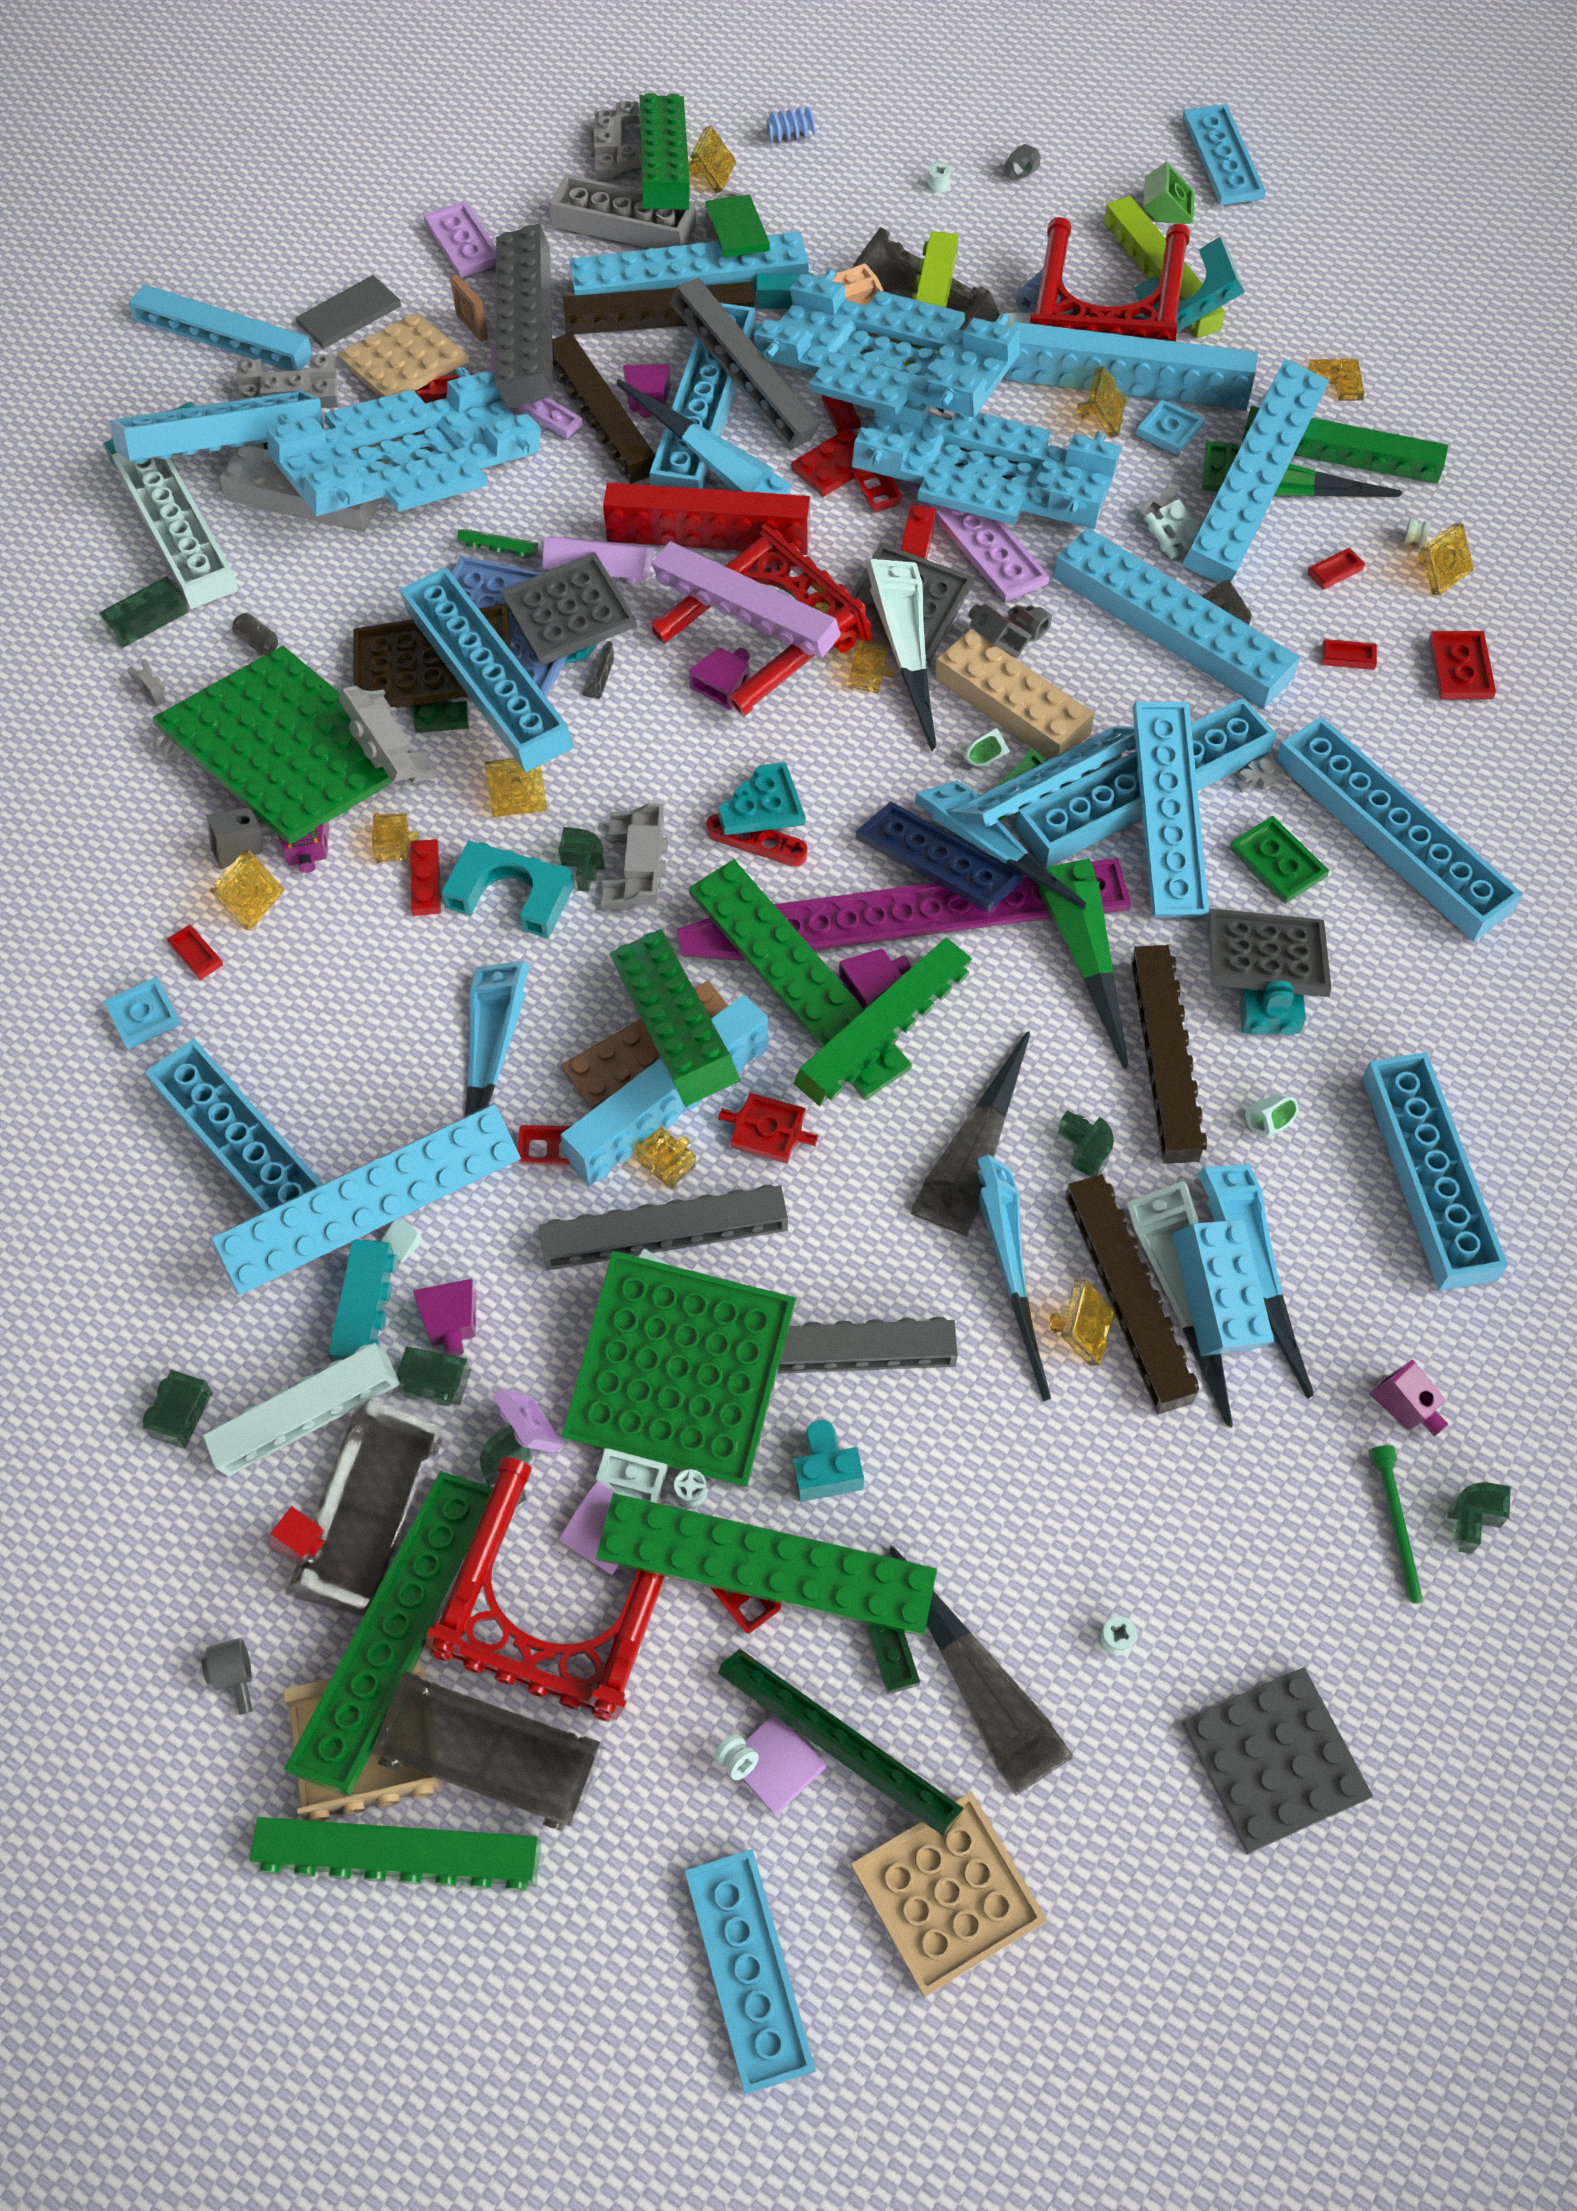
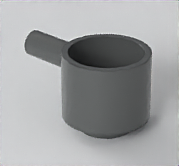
M243 1638L206 1647V1656L201 1658L202 1671L206 1683H212L216 1691L233 1686L239 1715L252 1712L247 1682H250L252 1679L248 1650Z

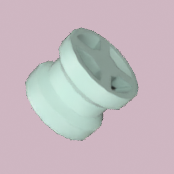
M940 162L930 165L928 170L929 190L935 193L947 191L950 188V166Z
M1410 518L1405 532L1404 543L1410 544L1415 542L1419 546L1425 547L1431 521L1417 522L1415 518Z
M693 1469L684 1470L675 1478L674 1491L680 1505L692 1509L701 1506L706 1501L708 1495L706 1480L699 1471Z
M1114 1616L1105 1623L1100 1634V1643L1108 1654L1122 1656L1131 1650L1137 1637L1133 1622L1123 1616Z
M733 1734L720 1743L715 1751L714 1758L720 1766L727 1767V1773L733 1780H740L755 1768L759 1755L753 1748L746 1747V1741L741 1735Z

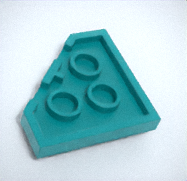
M786 762L759 765L749 781L745 780L733 792V797L728 803L724 802L718 810V817L724 835L803 826L806 820Z

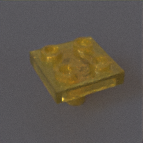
M709 125L703 129L690 156L692 160L689 163V171L694 176L702 173L717 194L725 188L735 167L736 160L723 143L720 135L712 125Z
M1104 366L1095 369L1089 399L1086 402L1078 403L1077 411L1079 416L1081 415V419L1095 414L1108 436L1113 438L1119 436L1121 424L1123 423L1124 408L1127 402L1124 393L1120 392L1117 388L1114 377L1108 373Z
M1463 523L1452 524L1424 545L1419 552L1418 562L1426 567L1432 595H1442L1474 570Z
M515 758L485 761L493 817L548 810L541 765L525 773Z
M243 850L209 891L245 930H252L285 889L250 850Z
M1074 1280L1067 1312L1053 1313L1050 1317V1328L1054 1331L1053 1333L1061 1332V1337L1089 1365L1101 1366L1103 1354L1107 1349L1109 1328L1114 1320V1309L1087 1280Z

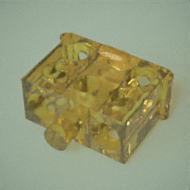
M863 641L857 643L848 683L850 690L859 689L879 694L882 677L893 678L895 671L894 668L885 667L888 648L864 644Z
M375 813L373 815L372 851L375 862L379 864L381 861L408 860L409 841H419V832H409L407 813L382 815Z
M660 1127L642 1144H636V1161L670 1189H675L676 1184L696 1167V1155L687 1148L690 1140L685 1135L677 1140L664 1128Z

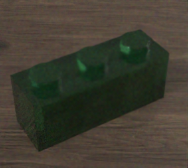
M166 576L104 609L99 614L107 632L122 649L188 613L189 610L183 594Z

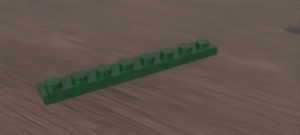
M740 1648L721 1663L718 1671L720 1676L942 1836L960 1818L964 1809L962 1806Z

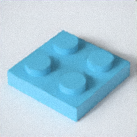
M1162 399L1139 425L1136 436L1179 456L1202 429L1205 419Z
M157 976L103 1001L128 1050L182 1025Z

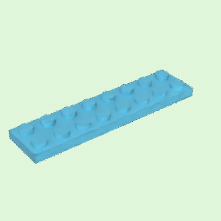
M1136 701L1132 708L1152 918H1206L1210 913L1189 702Z
M1113 726L951 810L950 814L958 822H964L965 825L981 824L982 827L993 825L998 822L997 818L1018 812V807L1023 804L1037 802L1042 794L1058 791L1061 788V784L1076 781L1081 778L1082 773L1097 770L1102 767L1101 763L1116 760L1122 756V752L1136 749L1134 726Z

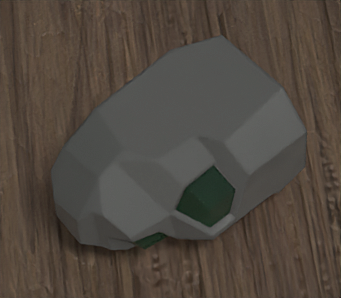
M1027 144L1017 147L1008 157L1004 165L1003 174L1010 180H1017L1031 175L1040 166L1041 156L1038 150Z
M1016 605L1008 611L1009 619L1032 635L1031 640H1039L1051 626L1052 615L1042 607Z

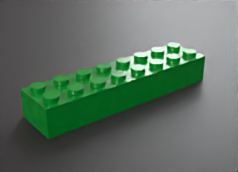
M655 93L639 95L643 209L689 210L690 178L684 96L674 93L667 96Z
M662 929L647 933L642 938L629 944L621 945L609 953L685 1107L741 1081L730 1053Z

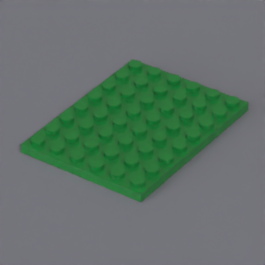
M283 645L152 717L154 725L241 803L251 809L259 819L289 845L310 833L320 824L329 822L393 783L383 767H374L370 759L366 757L357 739L351 734L349 729L351 718L338 700L340 692Z

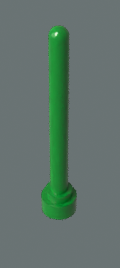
M1392 1445L1374 1447L1368 1451L1370 1461L1376 1470L1380 1471L1409 1600L1414 1604H1418L1422 1601L1423 1596L1393 1468L1396 1467L1395 1462L1397 1461L1395 1447Z

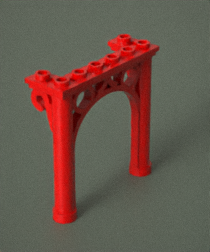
M1063 217L1053 218L1049 222L1047 229L1048 242L1034 315L1030 316V324L1176 342L1178 326L1176 324L1179 295L1186 246L1190 240V230L1186 225L1173 224L1167 229L1162 273L1157 289L1150 296L1139 302L1125 306L1106 307L1081 301L1065 288L1062 278L1072 226L1070 221ZM1059 295L1062 301L1056 305L1057 296ZM1159 302L1158 311H1156L1153 306ZM1072 309L1079 313L1075 316L1062 314V312ZM1138 314H1143L1149 317V319L1137 320L1133 319L1132 317Z
M764 523L761 526L762 531L759 532L760 538L725 565V567L761 584L778 587L788 592L797 601L810 607L817 603H826L830 609L825 614L836 618L841 635L833 644V647L840 653L849 651L855 645L857 638L861 642L873 640L870 631L871 623L866 617L865 611L867 609L864 603L859 598L854 599L850 596L848 590L842 584L837 585L826 570L821 571L818 569L814 561L809 556L804 557L794 543L786 542L777 529L772 530ZM790 571H794L798 576L790 577ZM811 586L817 592L808 596L807 591ZM688 595L662 617H656L649 623V627L661 643L666 644L708 610L711 605H704L697 598ZM791 644L740 687L727 696L730 704L742 717H745L753 710L754 705L816 655H808L801 648Z
M507 1456L502 1457L497 1468L499 1475L441 1618L434 1628L430 1627L427 1633L425 1649L430 1650V1655L438 1660L449 1662V1659L452 1658L462 1662V1667L470 1672L481 1674L482 1670L492 1673L495 1675L494 1679L505 1685L513 1686L514 1682L527 1686L526 1691L532 1695L545 1698L548 1694L559 1698L558 1703L564 1707L578 1710L580 1706L591 1710V1716L606 1722H610L611 1718L617 1720L625 1708L627 1701L624 1700V1691L665 1576L637 1570L621 1615L612 1627L591 1640L575 1644H557L537 1639L520 1630L505 1616L495 1599L492 1588V1568L525 1484L531 1475L532 1467L519 1459ZM483 1587V1594L489 1611L479 1612L470 1617ZM495 1620L502 1630L501 1640L492 1645L477 1640L473 1634V1628L479 1622ZM463 1634L466 1635L467 1642L463 1641ZM509 1636L515 1639L512 1646L521 1653L522 1663L497 1654L505 1648L509 1641ZM614 1638L605 1666L603 1667L602 1660L595 1652V1649ZM530 1648L538 1652L532 1656ZM584 1653L594 1665V1675L589 1679H580L572 1676L566 1668L567 1660L572 1656ZM555 1655H563L558 1664L560 1677L535 1668L542 1661H554ZM598 1683L596 1689L593 1690L590 1688L594 1684Z

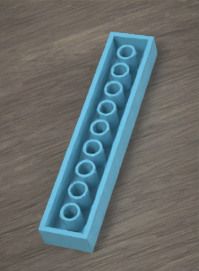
M801 231L767 235L770 242V251L727 258L723 257L719 243L715 241L569 259L574 296L676 288L695 278H699L704 285L752 282L754 293L757 292V274H809V263Z
M720 303L752 342L756 331L755 308ZM697 336L672 410L721 437L738 386ZM665 427L650 470L651 485L705 489L711 469L681 439Z
M1014 322L1013 328L1019 329L1020 354L1007 371L1006 380L1247 411L1256 374L1258 352Z
M1286 358L1284 359L1182 566L1228 588L1241 565L1330 380Z
M1086 528L1056 556L1054 579L1264 709L1294 679L1300 656L1092 529Z
M447 567L399 589L409 616L525 773L574 748L566 722Z
M1244 697L1191 723L1197 790L1199 791L1243 769L1250 762L1266 754L1270 755L1276 733ZM1137 751L1041 798L1037 802L1019 809L1015 830L1044 867L1052 866L1143 819Z
M1322 716L1281 743L1276 762L1285 772L1473 942L1514 912L1523 893Z
M496 1104L489 1105L215 1234L208 1239L235 1294L242 1295L520 1160L521 1157Z

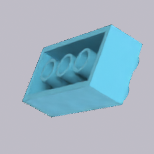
M1244 1220L1193 1223L1173 1233L1172 1238L1200 1355L1207 1356L1252 1351L1274 1342Z

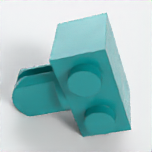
M1287 981L1271 982L1267 985L1265 991H1253L1244 988L1239 1003L1242 1033H1252L1253 1035L1270 1033L1285 1036L1300 1034L1306 1021L1304 995L1293 994L1292 984Z
M826 1420L812 1422L807 1427L805 1433L809 1456L793 1459L799 1501L803 1502L862 1491L864 1475L858 1447L840 1450L834 1426Z

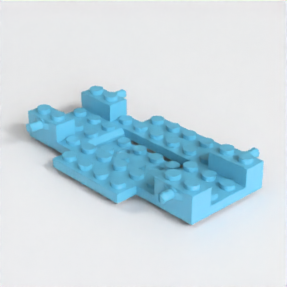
M830 268L821 278L802 273L790 288L793 304L779 322L765 319L754 333L756 348L766 360L815 374L808 383L810 392L892 415H897L905 402L912 400L975 418L1020 354L1019 329L1005 325L1009 321L1007 314L1003 315L1001 313L995 322L973 318L963 331L959 330V328L965 321L964 312L878 291L868 305L846 300L844 284L832 281L836 277V272ZM867 332L881 335V337L868 336ZM889 338H893L904 342L897 344L894 342H890ZM911 344L923 346V347H926V348H922V349L912 348V347H911ZM865 349H871L873 351L867 352L864 355L860 354V352ZM932 349L938 350V354L933 353ZM906 361L916 362L908 366L903 365Z
M461 366L455 372L459 378L447 381V398L425 404L412 389L375 400L361 402L356 405L326 412L325 422L331 428L324 430L314 417L292 422L287 414L283 413V415L280 414L277 417L281 425L267 429L269 457L316 516L386 497L394 508L400 512L487 486L488 478L481 469L538 453L541 428L528 413L515 417L507 409L497 389L496 376L491 370L471 375ZM425 430V434L417 436L412 434L415 432ZM404 436L403 440H399L396 442L390 440L393 438ZM381 442V446L374 448L368 447V445ZM422 447H431V448L434 449V451L429 452L428 450H426V449H421V448H422ZM359 448L358 452L353 453V449ZM379 459H386V460H388L390 463L384 464L383 462H380V461H377V460H379Z
M907 400L897 415L875 410L868 429L862 427L855 440L852 467L921 484L917 500L1015 525L1020 511H1025L1095 529L1117 470L1122 446L1115 445L1112 442H1103L1106 435L1102 432L1100 436V431H1098L1094 439L1085 435L1073 434L1068 450H1064L1058 446H1049L1052 431L1039 426L1034 427L1015 420L1010 421L998 418L995 415L978 413L975 418L955 413L950 421L939 416L928 415L929 405L912 400ZM960 447H961V448H965V449H969V450H973V451H971L970 453H969V452H965V451H961V450H960ZM983 453L997 457H995L994 459L984 457ZM1008 460H1012V461H1016V462H1020V463H1019L1018 465H1016V464L1008 463ZM955 463H964L965 466H964L963 468H961V467H957V466L954 465V464H955ZM1011 475L1013 476V478L1011 480L1004 479L1002 476Z

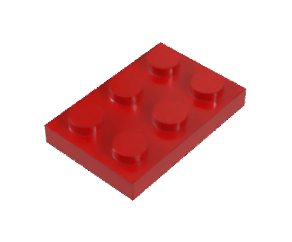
M846 428L791 462V470L822 497H825L854 479L852 461L857 435L849 428Z
M1431 631L1429 642L1440 699H1494L1496 688L1484 631Z

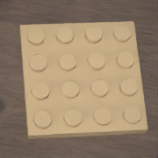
M417 312L407 315L402 320L386 326L375 334L368 335L365 339L354 345L347 346L344 350L337 353L339 362L380 398L412 389L416 391L429 384L430 381L444 376L469 362L466 352Z
M972 1792L955 1801L964 1809L960 1818L944 1836L921 1821L851 1863L852 1870L923 1998H926L1048 1921Z

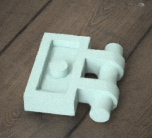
M1180 499L1160 508L1156 513L1159 518L1158 520L1152 512L1144 517L1148 524L1147 529L1151 535L1156 536L1161 544L1160 549L1164 554L1167 553L1171 560L1176 559L1180 555L1176 549L1177 547L1183 555L1188 553L1199 528ZM1164 529L1167 530V532L1169 533V535L1171 536V538L1168 537V535L1166 534V532L1164 531Z

